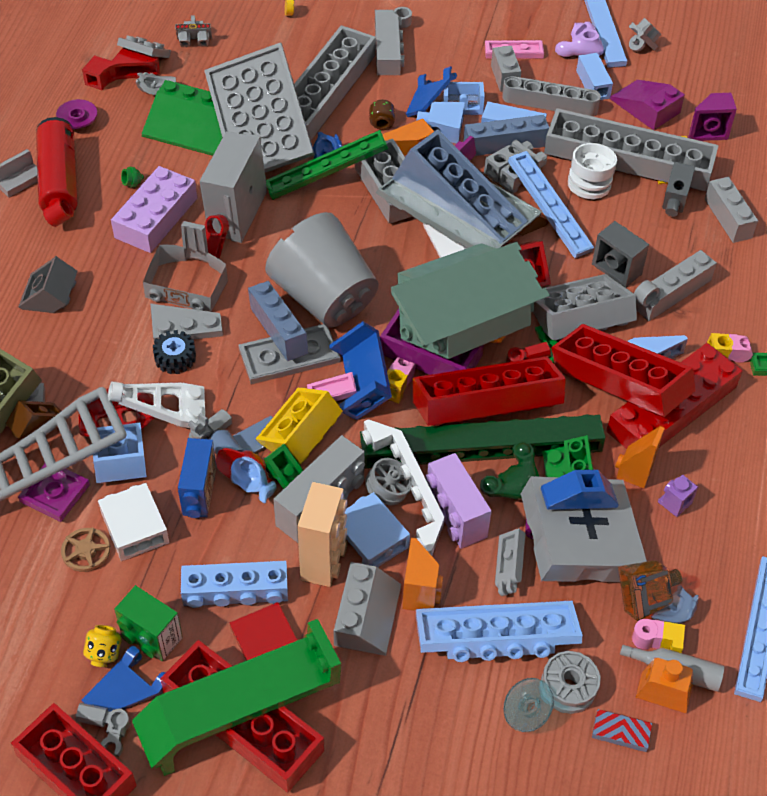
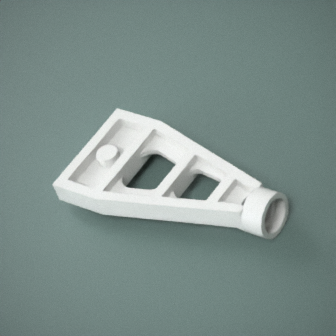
M113 381L109 386V401L118 402L120 405L180 427L189 428V421L192 420L196 423L200 413L205 416L204 386L187 383L123 384ZM137 393L153 394L154 405L138 401ZM161 396H177L179 398V411L175 412L164 408L161 405Z

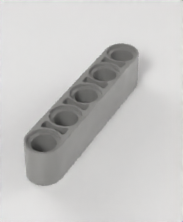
M510 76L504 80L502 99L511 104L556 111V108L595 116L599 110L601 95L598 91Z

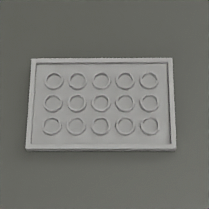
M281 42L204 70L222 137L226 131L260 136L265 173L315 155Z

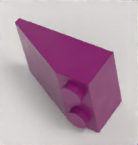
M637 79L610 96V100L649 128L655 130L681 113L685 94L670 84Z

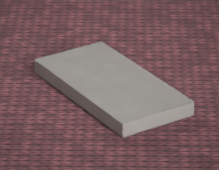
M322 324L304 329L307 335L308 354L290 361L284 358L271 337L239 344V352L250 384L340 363L339 353H336L329 347L334 342L329 328Z

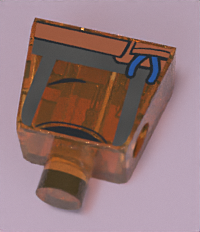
M657 561L618 567L624 611L637 621L671 604L673 601L672 587L682 583V576L678 569L669 571L667 567Z

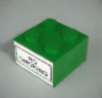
M136 585L114 608L117 617L116 622L121 632L120 636L127 643H135L140 646L144 654L150 658L156 657L163 662L183 638L178 612Z

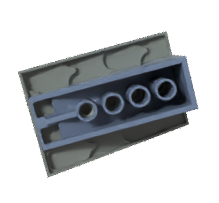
M439 129L411 148L393 178L376 191V194L401 211L405 210L422 223L432 226L456 244L459 242L466 248L480 243L500 248L542 213L539 209L491 183Z

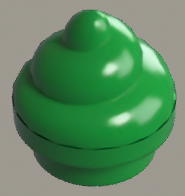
M127 167V169L122 170L121 181L124 186L135 188L144 179V175L135 167Z

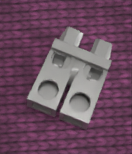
M515 140L512 142V145H508L486 157L484 173L514 194L523 183L508 163L509 157L527 151L541 170L547 162V155L542 151L535 154L533 152L534 147L528 141L520 143Z

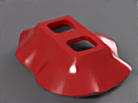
M137 393L138 401L154 405L149 393ZM99 398L87 404L96 428L100 427L99 419L108 417ZM112 401L123 425L140 423L141 429H143L156 418ZM136 411L137 420L131 422L123 421L122 414L124 412ZM79 414V433L81 436L89 437Z

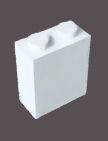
M146 483L132 486L125 491L110 494L98 500L102 517L121 561L169 543L167 529Z

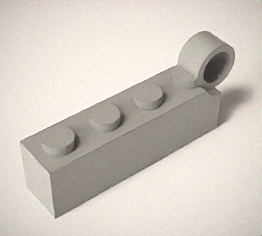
M397 7L394 11L375 10L377 75H400L401 67H404V55H401L404 53L403 30L399 29L409 27L412 23V11L407 7Z
M699 250L653 281L646 280L642 282L634 292L636 295V311L648 321L652 320L710 282L717 262L702 250Z

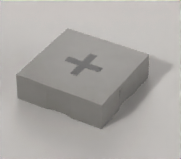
M530 477L521 492L527 523L534 539V553L541 581L575 582L589 579L601 582H621L619 567L629 565L638 567L647 563L624 480L607 479L612 484L619 504L617 508L547 510L541 486L559 477ZM635 567L631 568L632 576H636ZM646 569L638 571L637 576L642 575Z

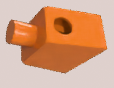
M654 658L641 674L635 698L687 713L692 691L693 669L683 666L677 660L667 661L661 658Z

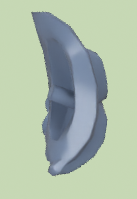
M679 585L677 586V591L671 595L672 597L666 599H672V601L667 605L656 608L651 615L653 619L682 624L690 620L695 614L699 596L695 595L692 597Z

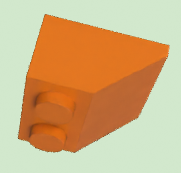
M411 538L403 591L402 609L412 611L434 608L435 604H440L443 575H438L439 564L417 538Z

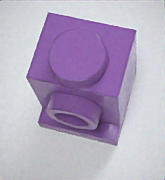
M682 475L675 480H671L665 486V494L658 499V503L678 517L693 503L698 486Z

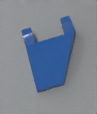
M452 66L444 68L443 80L433 83L431 80L426 81L427 74L418 77V88L406 112L407 117L417 115L418 111L425 112L446 86L457 78V73H451Z
M131 646L125 652L122 659L81 701L85 704L108 708L109 712L114 709L124 710L162 694L163 688L160 678L166 672H161L150 686L130 669L142 659L140 650L135 646Z

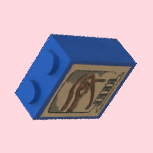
M188 438L178 484L183 516L190 518L208 517L217 468L213 440Z

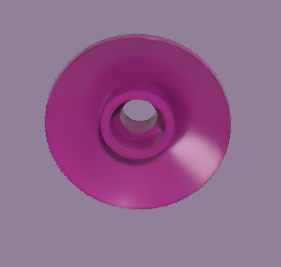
M71 100L65 102L57 109L56 117L69 121L73 129L84 128L92 124L97 118V108L87 100Z

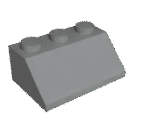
M351 562L334 627V646L386 656L401 584L376 566Z

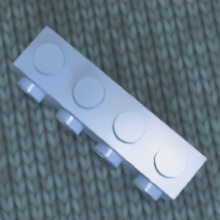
M270 561L181 566V597L183 606L199 608L203 605H216L222 607L229 604L241 603L243 605H252L260 602L274 604L276 602L288 601L287 562Z

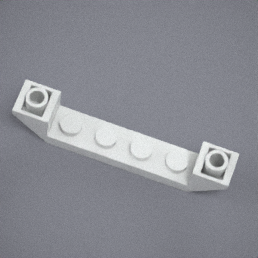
M368 419L364 421V431H362L365 443L367 445L371 444L374 451L390 445L394 457H399L403 464L400 468L406 480L410 479L413 485L411 491L415 500H420L424 507L422 514L426 522L430 524L417 529L416 538L432 556L444 525V515L402 431Z

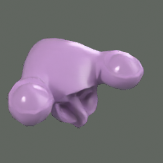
M575 22L571 32L572 42L561 41L555 47V52L563 57L598 53L600 56L604 51V46L596 31V27L590 22Z

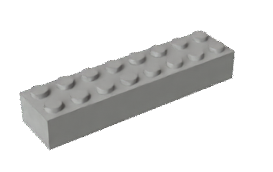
M341 25L294 83L310 140L313 139L375 57V36Z
M556 108L546 136L544 153L572 160L576 147L586 143H597L607 146L614 151L617 156L615 170L664 182H669L674 161L695 166L690 188L707 191L719 145ZM677 181V182H676V185H681V186H683V183L680 182V181Z

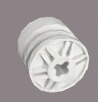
M586 143L576 147L573 152L568 176V187L577 196L586 199H598L606 196L611 190L613 174L617 164V156L614 151L607 146L597 143Z

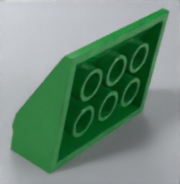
M165 80L156 93L142 131V137L213 156L223 137L210 91Z

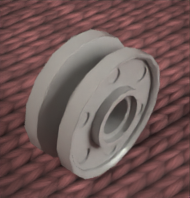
M564 651L557 653L548 660L541 677L540 689L543 698L552 708L562 713L583 712L593 703L600 687V674L597 666L589 657L580 652ZM565 680H572L576 685H569Z

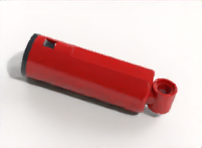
M51 117L42 120L36 129L38 203L43 211L45 220L51 226L57 227L74 216V211L78 205L76 155L73 126L63 118Z

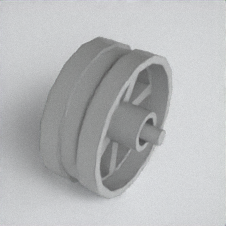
M382 458L375 462L365 478V485L369 494L374 492L386 505H397L402 502L413 486L410 479L406 480L402 474L400 466L403 464L392 458Z

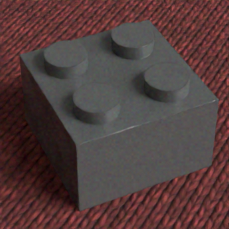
M614 221L597 235L592 265L626 288L642 275L649 244L626 227Z

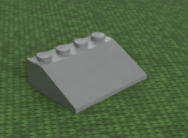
M607 274L546 287L550 296L534 302L533 313L540 326H542L544 333L555 341L562 340L582 324L603 331L611 326H624L628 322L637 320L636 295Z

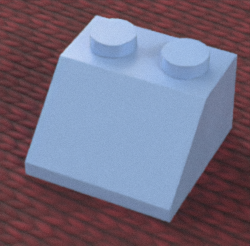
M140 423L124 424L123 426L127 433L125 439L93 454L96 483L147 477ZM112 426L97 428L101 439L115 433Z

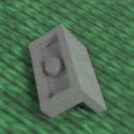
M28 149L0 163V190L8 197L38 182L37 166L33 163L31 152Z

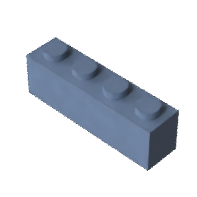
M545 115L466 124L463 142L470 135L474 137L475 156L493 154L508 145H512V142L515 140L520 143L528 141L534 148L545 147L549 125Z
M267 281L249 287L248 293L251 310L284 358L290 361L308 354L305 330L271 283Z

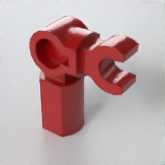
M547 342L524 347L523 350L513 347L508 351L506 363L546 356L549 358L551 351Z

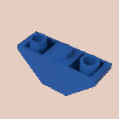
M574 470L541 486L547 510L617 508L619 506L612 484L599 470Z

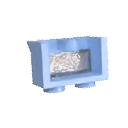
M450 82L443 90V102H465L464 115H483L485 97L483 82Z

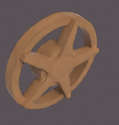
M93 527L81 528L66 536L61 547V555L65 564L79 572H88L99 568L105 563L110 554V544L107 536ZM88 534L85 539L80 541L74 539L79 535ZM93 535L102 538L105 544H95L92 541ZM71 543L75 546V551L66 557V548ZM105 550L103 556L97 562L92 563V558L96 555V552ZM79 558L87 560L89 565L79 566L71 563V561Z

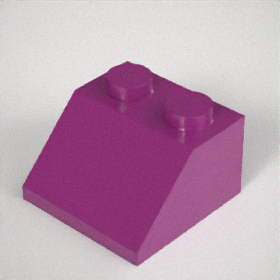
M731 92L711 93L695 108L688 138L698 141L728 140L737 110Z

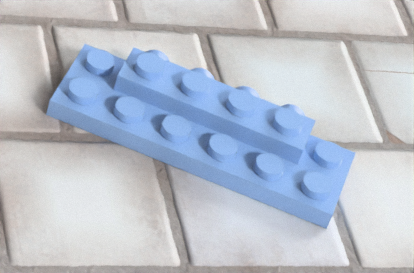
M573 601L416 609L421 653L446 651L447 659H455L457 662H465L469 658H482L483 660L490 661L498 656H509L511 659H519L523 655L534 654L539 658H544L549 654L555 653V645L582 644L583 635Z

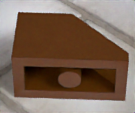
M19 400L5 424L12 430V434L22 440L59 414L61 410L52 402Z

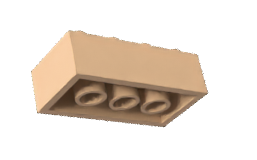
M316 482L311 484L297 526L301 581L331 587L333 578H338L341 567V563H338L340 556H345L347 542L345 541L347 535V528H345L347 500L343 499V488Z

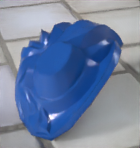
M318 132V138L313 145L315 154L313 157L315 159L342 147V142L339 140L338 135L335 134V137Z

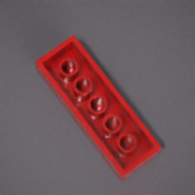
M585 324L580 325L551 347L554 364L560 372L663 417L696 391L693 367Z
M706 343L680 362L693 367L696 389L693 394L665 417L628 401L610 415L606 432L627 449L629 445L661 426L665 429L659 445L660 448L737 388L743 370L709 343Z
M548 356L413 377V403L428 426H439L443 423L463 422L467 419L486 418L497 414L506 415L515 411H530L533 408L553 407L558 404H564L566 378Z
M197 640L160 678L163 692L166 693L232 667V665L200 640ZM284 706L215 734L287 793L325 751L324 737Z

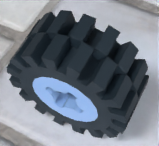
M174 330V334L166 331V336L160 334L159 339H155V344H153L154 360L156 366L160 367L161 371L164 372L167 369V373L172 374V370H174L175 374H180L179 370L182 369L183 372H186L187 366L191 368L193 363H195V343L189 334L186 336L184 331L178 334V330Z

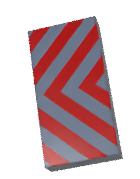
M598 709L592 738L647 752L652 723Z

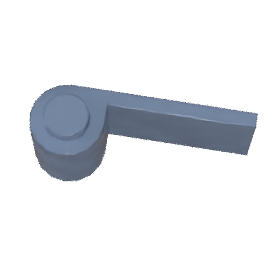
M269 416L233 436L228 430L214 432L210 440H213L214 453L217 455L218 451L223 448L240 452L250 450L256 454L263 451L266 447L258 443L256 437L273 417Z

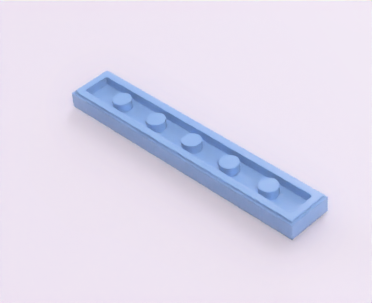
M584 0L591 22L596 27V31L603 43V57L607 68L626 66L627 59L606 0Z
M525 151L509 157L508 163L572 256L578 258L592 252L594 246L530 154Z
M762 556L759 564L734 691L735 695L761 702L763 699L767 679V557Z

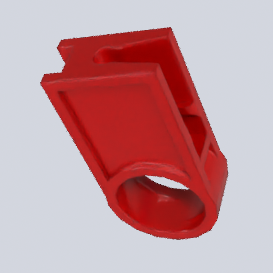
M217 214L206 219L205 228L208 253L220 259L229 230V222L224 215ZM214 218H217L221 223L220 233L213 229Z

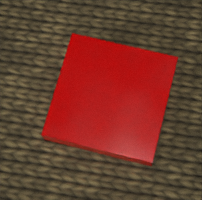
M278 602L229 622L246 661L297 641Z

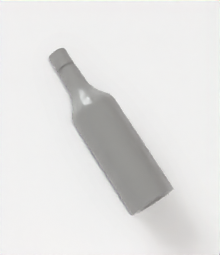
M622 644L620 655L631 657L647 665L654 658H661L667 661L677 660L683 666L693 669L692 685L716 692L719 691L724 674V665L665 648L645 651Z

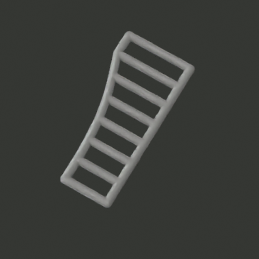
M104 387L79 397L39 429L0 453V501L126 438L127 433L112 401H109L108 392ZM99 398L115 433L101 439L87 408V404ZM77 411L92 442L91 445L81 450H78L66 421ZM58 426L69 456L56 462L45 435ZM37 442L47 467L32 473L24 450ZM16 456L23 479L10 485L2 463Z

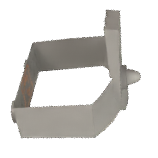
M184 221L181 225L183 247L159 245L143 280L145 298L156 302L162 301L194 310L211 312L228 282L226 264L208 253L205 226ZM187 259L206 262L210 267L221 273L211 297L151 283L160 265L186 261Z

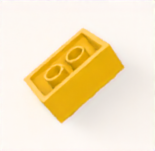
M298 387L256 437V440L271 452L280 445L285 444L298 464H301L308 458L309 453L316 444L323 439L328 429L336 423L337 418L343 411L328 391Z

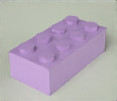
M158 166L111 219L114 238L151 253L196 201L195 180Z

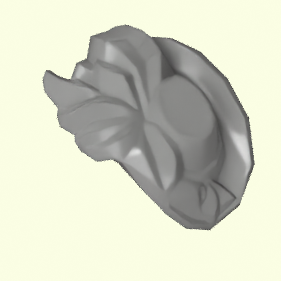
M147 72L137 73L139 78L136 80V85L141 91L156 95L165 80L176 82V78L156 76L153 73L149 74Z

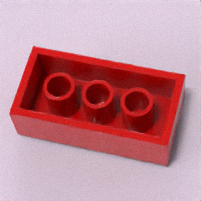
M55 703L49 706L11 742L17 757L59 796H128L137 786L133 773Z

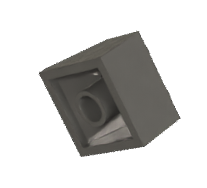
M55 256L30 274L18 307L22 310L54 313L60 308H65L70 301V292L76 284L75 277L78 271Z

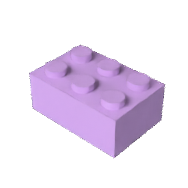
M456 453L428 463L426 481L444 515V522L448 527V534L451 540L456 541L460 549L486 539L488 537L491 509Z

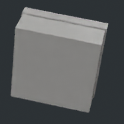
M226 131L199 182L206 219L212 215H224L229 222L226 238L234 242L242 243L267 193L261 137ZM214 218L213 229L220 233L221 223L217 218Z

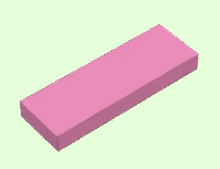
M541 40L485 41L486 59H492L493 48L512 46L517 59L544 57L543 42Z

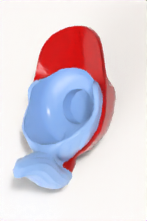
M223 448L218 451L216 465L219 471L231 479L234 484L239 485L244 491L259 492V500L262 503H266L277 487L276 483L267 476L266 465L261 457L250 450L240 452Z

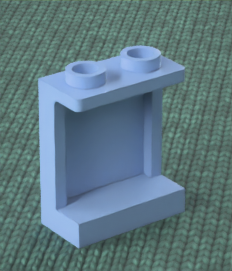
M374 492L368 496L360 497L355 504L346 509V539L362 557V564L379 567L409 548L410 533Z

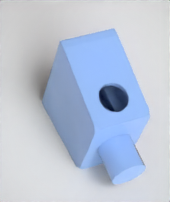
M433 102L430 113L418 111L417 120L423 118L434 132L439 129L450 142L458 143L463 123L465 102Z

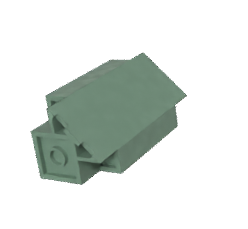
M518 242L500 248L480 243L397 273L398 285L391 287V294L399 306L401 339L447 359L530 326L534 302L546 298L550 294L546 288L542 289L536 280L538 275L529 261L525 262L519 252L521 247Z

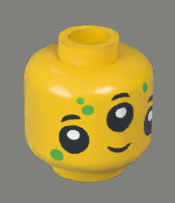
M96 625L94 629L87 632L83 654L87 659L91 660V665L106 667L107 663L118 659L122 640L120 634L116 632V628L108 625Z

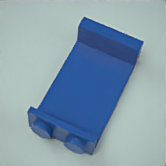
M363 321L329 345L331 350L342 355L345 374L353 373L357 393L339 404L343 411L342 413L358 420L392 397L379 330Z

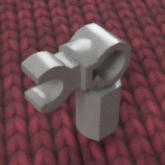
M222 409L209 419L200 413L196 423L192 420L189 421L188 426L191 428V432L188 438L210 440L214 432L225 430L232 424V417Z
M80 703L76 713V722L100 727L108 725L106 730L108 736L103 739L101 745L107 749L110 744H115L114 754L119 757L123 751V745L120 742L121 738L125 737L126 730L131 725L129 715L123 709H114L109 712L108 708Z

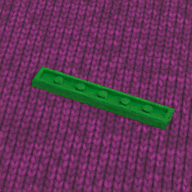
M378 130L266 180L270 197L274 200L383 152L388 149L381 130Z

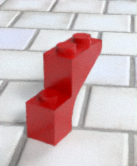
M123 47L112 61L94 55L82 69L85 85L103 90L109 83L115 80L139 78L137 73L147 72L158 76L160 68L158 57L149 56Z

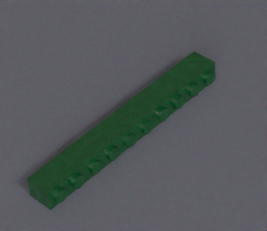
M589 414L572 417L560 416L558 418H535L529 420L514 419L511 421H489L485 423L456 425L442 424L427 427H395V429L402 431L418 465H426L456 453L461 462L515 458L512 451L513 446L521 441L529 443L534 449V457L543 456V451L564 447L565 440L586 435L589 437L591 453L603 451L606 439L601 416ZM360 431V448L364 451V469L372 468L375 462L382 458H392L401 462L399 457H394L390 445L374 451L371 444L367 445L365 443L362 431Z

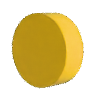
M285 0V16H293L294 0Z

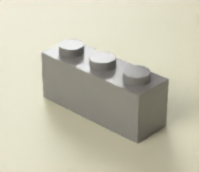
M725 177L709 181L705 201L731 241L736 243L752 239L758 220L731 179Z

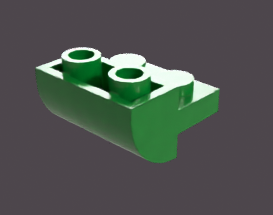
M588 435L565 440L564 447L543 451L546 477H561L574 470H594Z

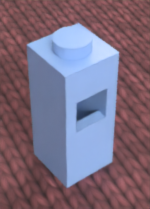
M598 53L579 55L576 71L584 87L598 91L601 95L600 100L610 99L613 82Z

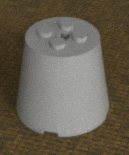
M319 213L301 221L292 228L294 232L285 241L281 238L274 246L266 261V273L277 285L326 327H337L358 315L371 302L378 290L379 283L342 223L333 213Z

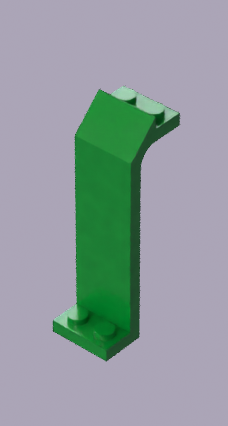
M315 619L308 622L305 638L156 696L132 720V723L151 768L160 767L163 775L166 776L175 772L173 757L180 749L340 683L341 662L319 620Z

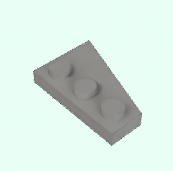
M150 303L154 341L156 338L159 339L160 334L166 336V331L174 334V330H178V334L184 331L186 336L189 334L193 340L223 336L220 313Z

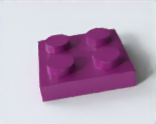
M64 469L24 489L19 494L18 499L19 502L62 522L90 486L88 479L68 469Z

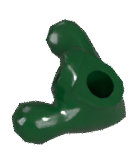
M521 441L513 446L512 451L515 459L518 461L517 465H511L506 471L499 473L498 478L486 476L480 481V490L484 495L522 500L521 492L530 477H539L534 462V449L529 443Z

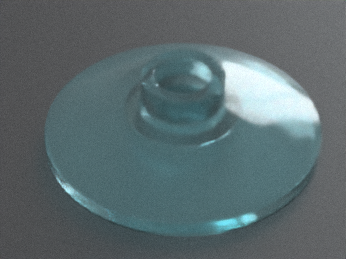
M527 678L519 681L510 689L504 701L503 709L507 723L520 732H532L539 729L547 722L554 706L553 693L550 687L540 679Z

